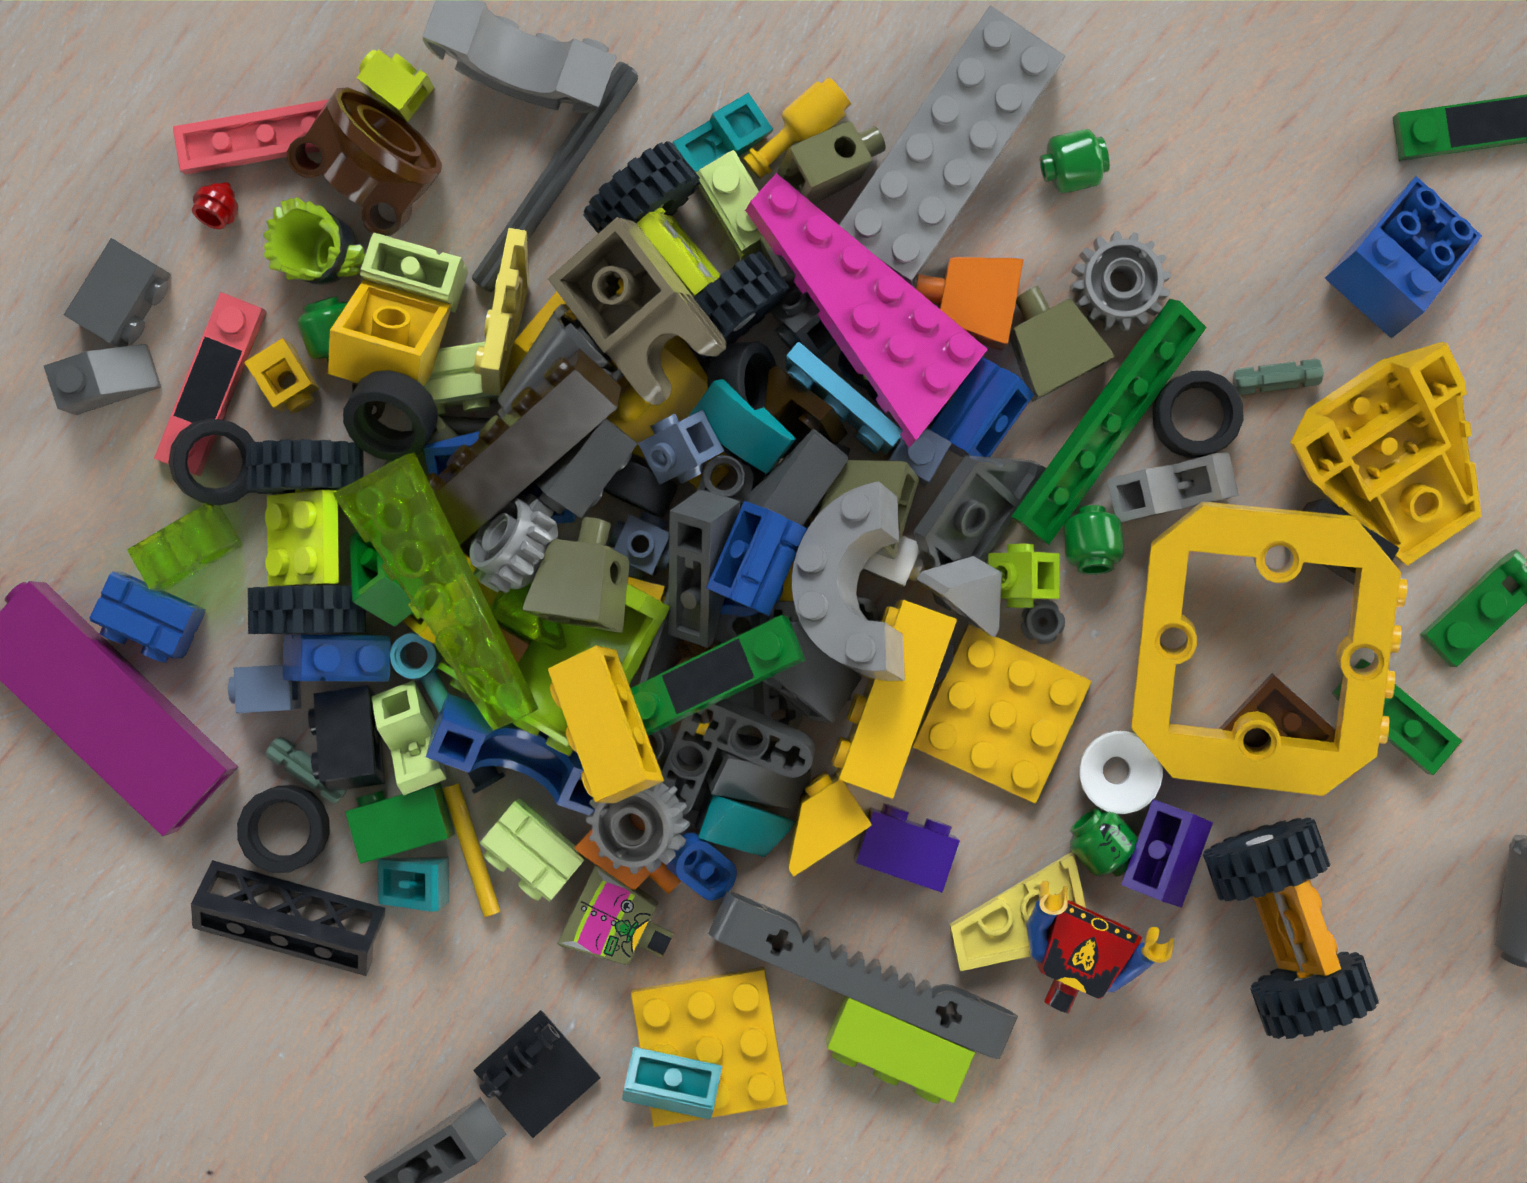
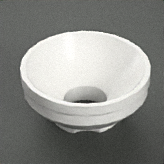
M1112 731L1097 737L1086 747L1079 763V780L1088 799L1101 809L1116 814L1132 813L1147 806L1158 793L1163 778L1161 763L1136 733L1128 731ZM1112 757H1121L1126 761L1129 768L1125 780L1118 784L1108 782L1103 775L1104 764Z

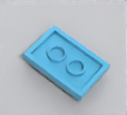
M800 342L786 355L785 369L788 370L789 376L832 406L842 423L846 420L858 430L855 438L870 452L876 454L881 450L884 454L888 455L901 439L900 434L903 430Z

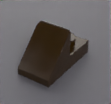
M776 365L769 370L765 409L793 436L802 428L808 434L815 429L836 446L848 434L832 406Z

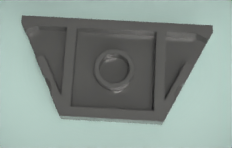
M965 455L914 530L925 570L972 556L984 562L988 557V553L992 551L1012 522L1013 518L1011 516L1046 468L1032 460ZM932 592L934 601L946 610L951 611L952 608Z

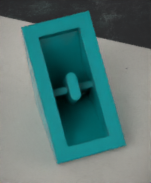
M449 857L378 859V904L434 912L439 911L449 903Z

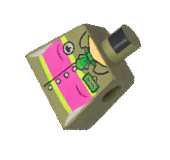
M595 865L557 944L585 954L629 965L637 946L662 958L674 933L650 921L658 905L657 900L639 887L635 890L629 888Z

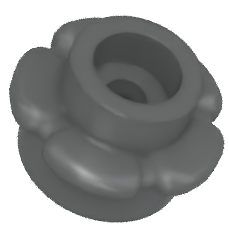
M1041 600L1040 603L1034 602V608H1024L1022 612L1023 622L1021 623V629L1023 634L1030 640L1036 639L1039 644H1048L1055 641L1056 635L1064 630L1065 617L1060 613L1058 605L1053 601ZM1041 617H1044L1047 621L1044 626H1040L1038 623Z

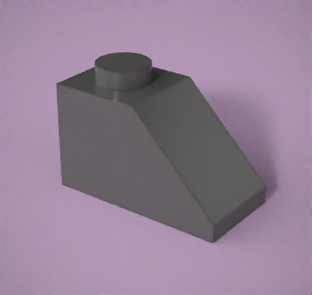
M147 344L86 351L44 365L57 409L74 415L161 388Z

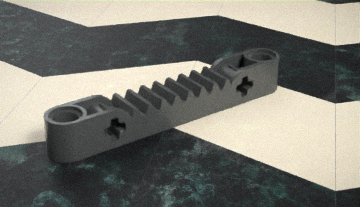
M725 892L708 932L712 938L723 944L991 1058H1001L1018 1018V1015L1012 1011L954 985L940 984L931 987L929 981L924 979L915 988V980L911 973L907 972L898 980V972L896 967L892 965L884 973H881L882 967L879 960L874 958L865 966L863 953L860 951L851 959H848L847 948L843 944L834 952H831L830 940L827 937H824L818 945H814L813 931L808 930L802 936L798 923L789 915L734 892ZM780 929L786 930L787 940L791 943H782L779 949L773 948L772 938L768 935H777ZM949 1001H952L956 1010L955 1015L947 1013L945 1018L941 1019L937 1007H946Z

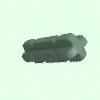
M1318 359L1301 360L1300 365L1297 366L1295 361L1258 366V371H1254L1253 367L1238 368L1233 374V385L1237 388L1239 395L1256 393L1255 389L1260 388L1261 393L1298 388V383H1302L1303 387L1321 384L1324 372L1321 361Z
M284 737L276 738L270 744L265 754L270 761L278 766L285 765L286 772L311 789L321 790L320 795L331 803L339 802L344 797L347 790L331 792L319 782V779L316 780L314 778L311 756L306 752L294 750L295 745Z

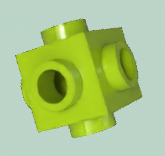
M1007 544V553H988V565L1002 572L1001 599H1006V608H1034V599H1060V553L1034 552V544Z

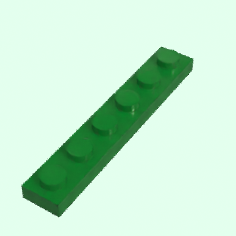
M1171 298L1167 301L1011 516L1039 541L1048 545L1052 542L1207 328L1181 301Z

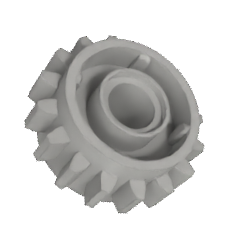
M1115 231L1108 243L1101 236L1095 239L1093 245L1096 252L1084 248L1080 253V258L1086 264H1075L1072 268L1071 273L1078 276L1079 281L1074 282L1070 286V291L1079 292L1080 300L1076 303V306L1079 309L1086 308L1089 312L1087 320L1090 323L1097 318L1103 321L1102 325L1105 331H1108L1113 324H1119L1121 332H1127L1130 329L1132 320L1139 327L1144 326L1148 322L1145 311L1156 316L1162 310L1156 300H1165L1169 296L1170 291L1163 288V283L1171 278V272L1163 271L1161 264L1167 258L1165 255L1156 256L1152 251L1155 244L1153 241L1146 244L1138 242V233H1133L1129 239H1122L1120 232ZM1121 272L1125 274L1130 280V290L1128 292H1120L1114 289L1110 282L1111 273Z
M521 493L475 532L470 546V561L476 567L473 575L479 579V582L496 592L501 590L505 593L510 588L520 589L534 580L541 560L545 556L544 553L548 543L553 539H557L558 536L556 521L551 519L554 510L533 494L529 493L528 496H525Z
M661 782L616 803H596L594 798H592L589 804L595 809V812L586 817V822L592 825L593 834L589 836L590 841H596L600 848L598 855L601 858L606 856L614 862L613 867L616 869L621 865L629 867L631 874L638 873L643 866H646L647 870L651 873L661 866V862L667 865L676 856L674 850H679L686 842V839L680 833L690 826V822L683 819L682 813L687 805L685 802H679L675 795L678 789L675 786L669 788ZM631 813L643 819L645 830H640L633 825Z

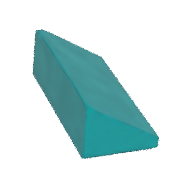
M713 794L698 838L766 857L793 828L796 821L771 811Z
M633 1047L622 1100L711 1119L722 1066Z

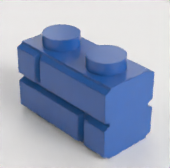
M982 357L960 384L959 389L949 403L945 404L934 417L930 430L950 441L952 444L948 450L964 458L965 455L991 457L1034 394L1019 376L1003 367L1000 368L997 364Z
M744 501L706 589L769 616L774 604L782 595L783 583L795 560L798 547L807 528L774 511Z
M112 571L101 591V597L97 600L89 618L91 622L102 626L99 634L103 637L121 644H126L127 640L130 639L143 645L141 650L143 655L156 661L167 663L169 657L178 659L186 656L194 639V634L206 613V609L125 572Z
M284 634L283 680L389 681L390 636Z

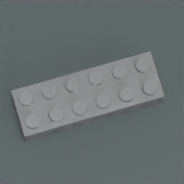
M990 5L839 226L912 285L1056 75L1065 55Z

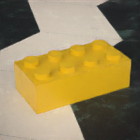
M906 600L897 601L895 607L886 606L880 621L887 623L903 634L905 681H885L862 674V676L869 678L864 694L855 693L849 707L846 719L853 723L847 739L839 737L831 758L832 766L837 767L835 773L839 780L893 799L957 622L956 618Z

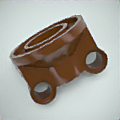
M348 87L335 90L309 131L295 139L287 150L288 163L296 174L305 178H313L322 174L339 193L363 207L362 221L370 233H378L385 236L393 235L409 220L412 214L413 203L425 194L442 169V163L436 151L405 119L365 93ZM306 143H312L317 146L322 154L321 163H315L310 160L305 151ZM386 203L390 205L395 211L396 221L384 219L379 213L378 204Z

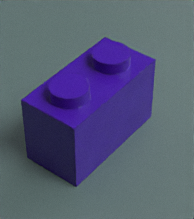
M1153 799L1121 885L1182 908L1213 822Z
M883 803L881 810L871 807L868 819L872 826L861 834L854 855L855 863L943 893L960 842L956 836L950 834L952 826L930 818H926L924 825L907 820L908 811Z

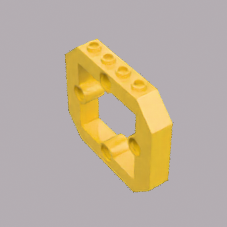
M1201 502L1151 542L1131 718L1132 730L1172 778L1318 796L1326 795L1375 759L1378 754L1379 743H1387L1389 716H1383L1385 698L1392 699L1394 694L1395 671H1389L1390 654L1398 653L1400 648L1401 625L1394 624L1396 608L1405 606L1407 579H1400L1401 571L1354 516ZM1275 546H1284L1291 552L1288 564L1278 569L1266 565V553ZM1189 551L1253 557L1260 574L1268 581L1275 583H1285L1294 579L1301 572L1303 563L1356 568L1348 636L1343 638L1336 650L1337 663L1343 672L1334 742L1280 736L1274 720L1267 714L1258 711L1248 712L1240 716L1234 723L1232 731L1169 723L1176 664L1189 660L1197 647L1195 627L1190 619L1182 615ZM1169 628H1179L1185 632L1187 638L1182 646L1171 649L1162 644L1160 640L1161 634ZM1360 648H1368L1374 651L1373 662L1364 669H1357L1350 665L1351 655ZM1260 728L1269 733L1267 742L1260 747L1248 746L1243 741L1245 734L1252 729Z

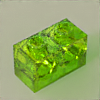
M205 503L128 548L127 552L149 589L168 590L240 548L243 544L222 507Z

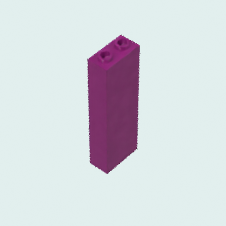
M28 581V583H20L5 597L7 604L0 611V681L162 836L177 832L236 771L238 766L46 582Z

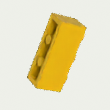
M596 645L548 668L552 680L550 684L552 698L563 711L568 725L565 731L568 743L578 753L584 770L581 774L583 785L596 803H616L664 781L615 649Z

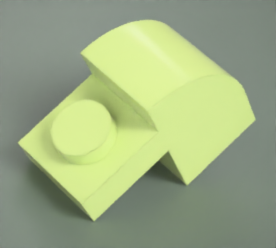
M410 681L371 696L376 727L391 750L396 783L402 794L406 795L446 780L444 764L426 758L431 732L436 721L415 681Z

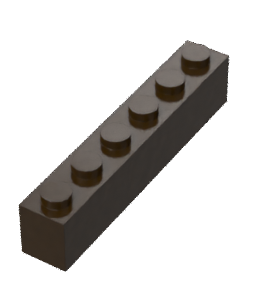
M580 348L568 359L562 356L553 362L544 374L545 380L535 389L531 386L523 389L512 402V409L503 418H500L498 415L492 417L479 432V439L470 447L466 444L460 446L447 462L448 467L439 475L434 472L430 473L416 489L415 493L417 495L408 503L404 500L399 501L385 518L388 526L382 542L421 575L425 576L618 407L621 386Z

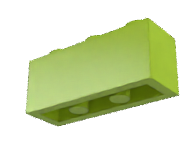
M845 995L826 1037L827 1049L833 1051L831 1057L850 1067H856L858 1062L874 1069L873 1075L891 1085L897 1086L899 1081H903L916 1087L915 1094L935 1104H939L941 1099L954 1104L975 1055V1051Z

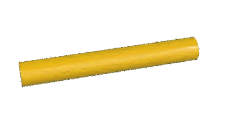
M460 783L442 788L483 917L499 913L501 910Z

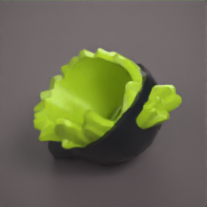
M298 197L283 200L280 202L281 207L274 208L273 218L266 221L269 230L263 233V237L268 241L264 245V257L270 261L268 266L270 270L285 273V277L288 280L300 279L317 285L332 284L343 277H350L359 273L360 269L358 266L363 264L366 254L361 245H356L354 232L345 222L329 211H326L323 206H316L311 201L305 203Z

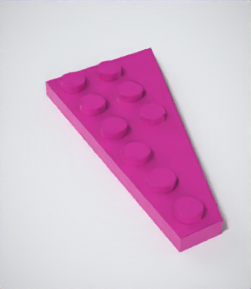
M776 173L750 201L745 211L775 255L783 256L796 275L793 281L802 294L808 292L820 310L817 314L855 371L866 376L879 395L876 401L885 413L891 412L903 430L900 436L910 448L988 349Z

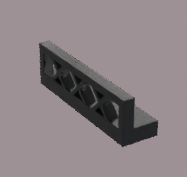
M212 860L191 903L193 929L367 976L371 966L373 944L385 917L386 908L214 860ZM218 877L236 882L241 890L226 897L210 893ZM270 891L280 894L284 903L267 909L258 906L254 897ZM314 903L323 906L327 915L311 921L302 918L297 909ZM354 915L371 919L365 935L347 931L341 921Z

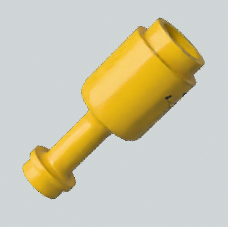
M827 77L822 83L816 81L783 110L781 117L784 121V128L759 151H755L753 148L749 149V153L743 158L744 162L759 179L766 174L769 175L772 172L769 165L790 146L829 130L846 116L844 111L851 106L850 100L830 77Z

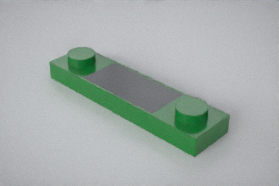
M1527 94L1398 112L1392 117L1399 161L1527 143Z
M780 615L630 689L646 733L650 735L806 659L789 617Z

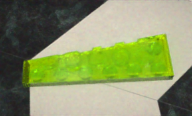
M415 453L406 454L334 492L335 499L365 543L370 541L385 562L381 566L390 580H397L411 600L408 606L417 619L422 617L436 637L435 646L445 661L455 670L456 677L494 731L538 710L535 699Z

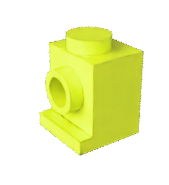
M379 49L377 51H370L364 57L359 67L360 74L356 77L368 93L407 122H409L435 88L428 75L421 69L417 72L414 66L397 53L390 58Z

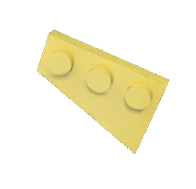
M508 228L501 267L495 284L492 310H488L485 321V346H479L476 352L474 372L475 374H481L482 392L484 394L500 396L502 393L511 359V349L516 340L529 290L527 231Z
M1073 852L1068 853L949 924L960 971L1031 956L1026 923L1036 902L1039 900V888L1042 881L1049 882L1050 895L1061 893L1063 886H1067L1068 900L1086 908Z

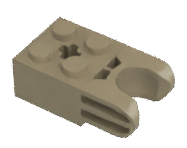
M616 217L548 278L549 282L603 353H607L637 393L651 404L660 405L670 396L672 385L661 366L660 356L663 346L668 340L675 336H680L698 354L717 357L726 349V340L634 221ZM621 278L624 282V289L622 294L618 295L616 291L621 287L617 282Z

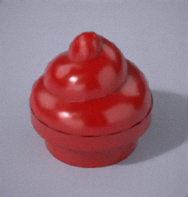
M228 182L200 187L193 196V215L210 228L224 229L226 224L233 223L237 217L238 203L235 200V192Z

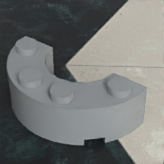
M435 0L422 36L426 47L437 58L443 60L445 53L457 60L455 70L472 80L513 98L553 110H559L561 102L574 104L572 111L575 113H590L599 108L617 58L616 55L608 52L609 48L606 45L593 39L584 38L581 42L573 38L569 42H560L547 34L537 33L534 36L519 30V25L505 17L495 16L488 10L486 3L480 0Z
M874 482L854 488L832 501L808 527L794 560L792 572L793 601L799 621L805 632L818 648L829 657L870 678L885 681H905L903 634L885 622L868 621L860 611L856 595L859 574L867 560L882 547L899 542L897 496L882 483Z

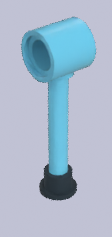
M415 632L405 634L399 637L391 648V664L401 676L415 679V681L420 680L438 713H440L448 694L436 672L442 660V648L420 637ZM413 642L422 644L427 651V661L421 668L412 666L406 658V650ZM483 766L470 773L467 772L475 786L472 789L473 794L505 777L504 772L499 774L495 766Z

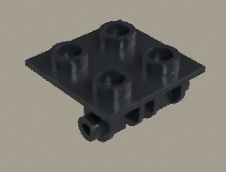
M542 1010L535 1014L473 1070L483 1081L479 1085L481 1091L489 1099L496 1096L532 1138L601 1078Z

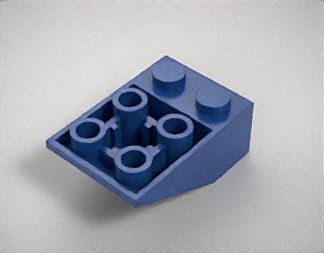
M1416 176L1346 251L1325 279L1392 339L1426 311L1482 235L1466 219L1462 218L1443 201L1433 189L1429 188Z

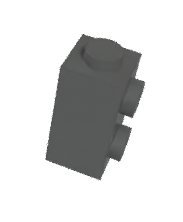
M605 418L533 481L543 491L539 499L560 515H562L565 509H568L579 518H582L588 509L594 507L599 502L604 487L614 474L628 464L632 451L638 443Z
M738 734L741 741L747 745H757L763 741V738ZM771 740L766 752L772 754L777 741ZM792 746L787 751L786 758L795 762L799 756L800 748ZM717 748L706 774V780L711 794L728 799L736 798L759 802L769 807L781 806L794 809L801 793L805 792V788L810 784L812 773L811 769H809L807 773L800 777H786Z

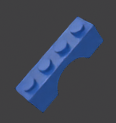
M449 693L447 694L431 732L426 758L468 773L483 766H500L513 769L533 778L544 786L552 795L557 805L588 816L595 812V809L589 804L593 797L587 793L582 782L581 774L584 770L578 753L573 750L571 756L565 755L546 744L549 736L540 731L537 736L514 725V717L500 715L487 707Z

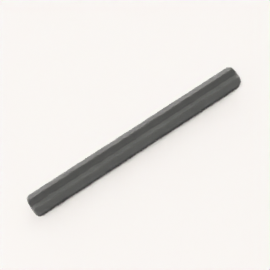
M620 61L613 68L599 108L594 112L581 115L473 273L472 280L478 286L488 292L495 290L508 228L527 231V241L529 240L637 82L638 73L631 66Z

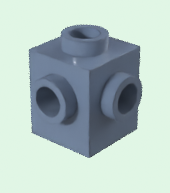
M703 410L681 421L678 420L676 414H673L650 426L654 435L638 443L659 485L676 476L680 484L702 474L704 471L702 463L724 451Z
M644 511L640 519L629 514L626 523L620 520L617 522L609 538L608 545L614 547L615 551L628 557L629 575L642 580L645 572L656 576L659 569L667 570L669 566V532L665 531L668 522ZM638 536H645L649 540V548L644 553H637L633 550V540Z

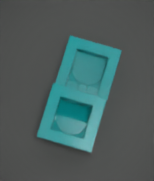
M748 92L712 113L709 121L676 139L672 144L693 170L697 172L733 150L738 157L771 134L773 128Z
M724 379L713 381L689 415L691 416L703 410L719 442L734 454L765 473L773 470L796 439L764 407L754 410Z

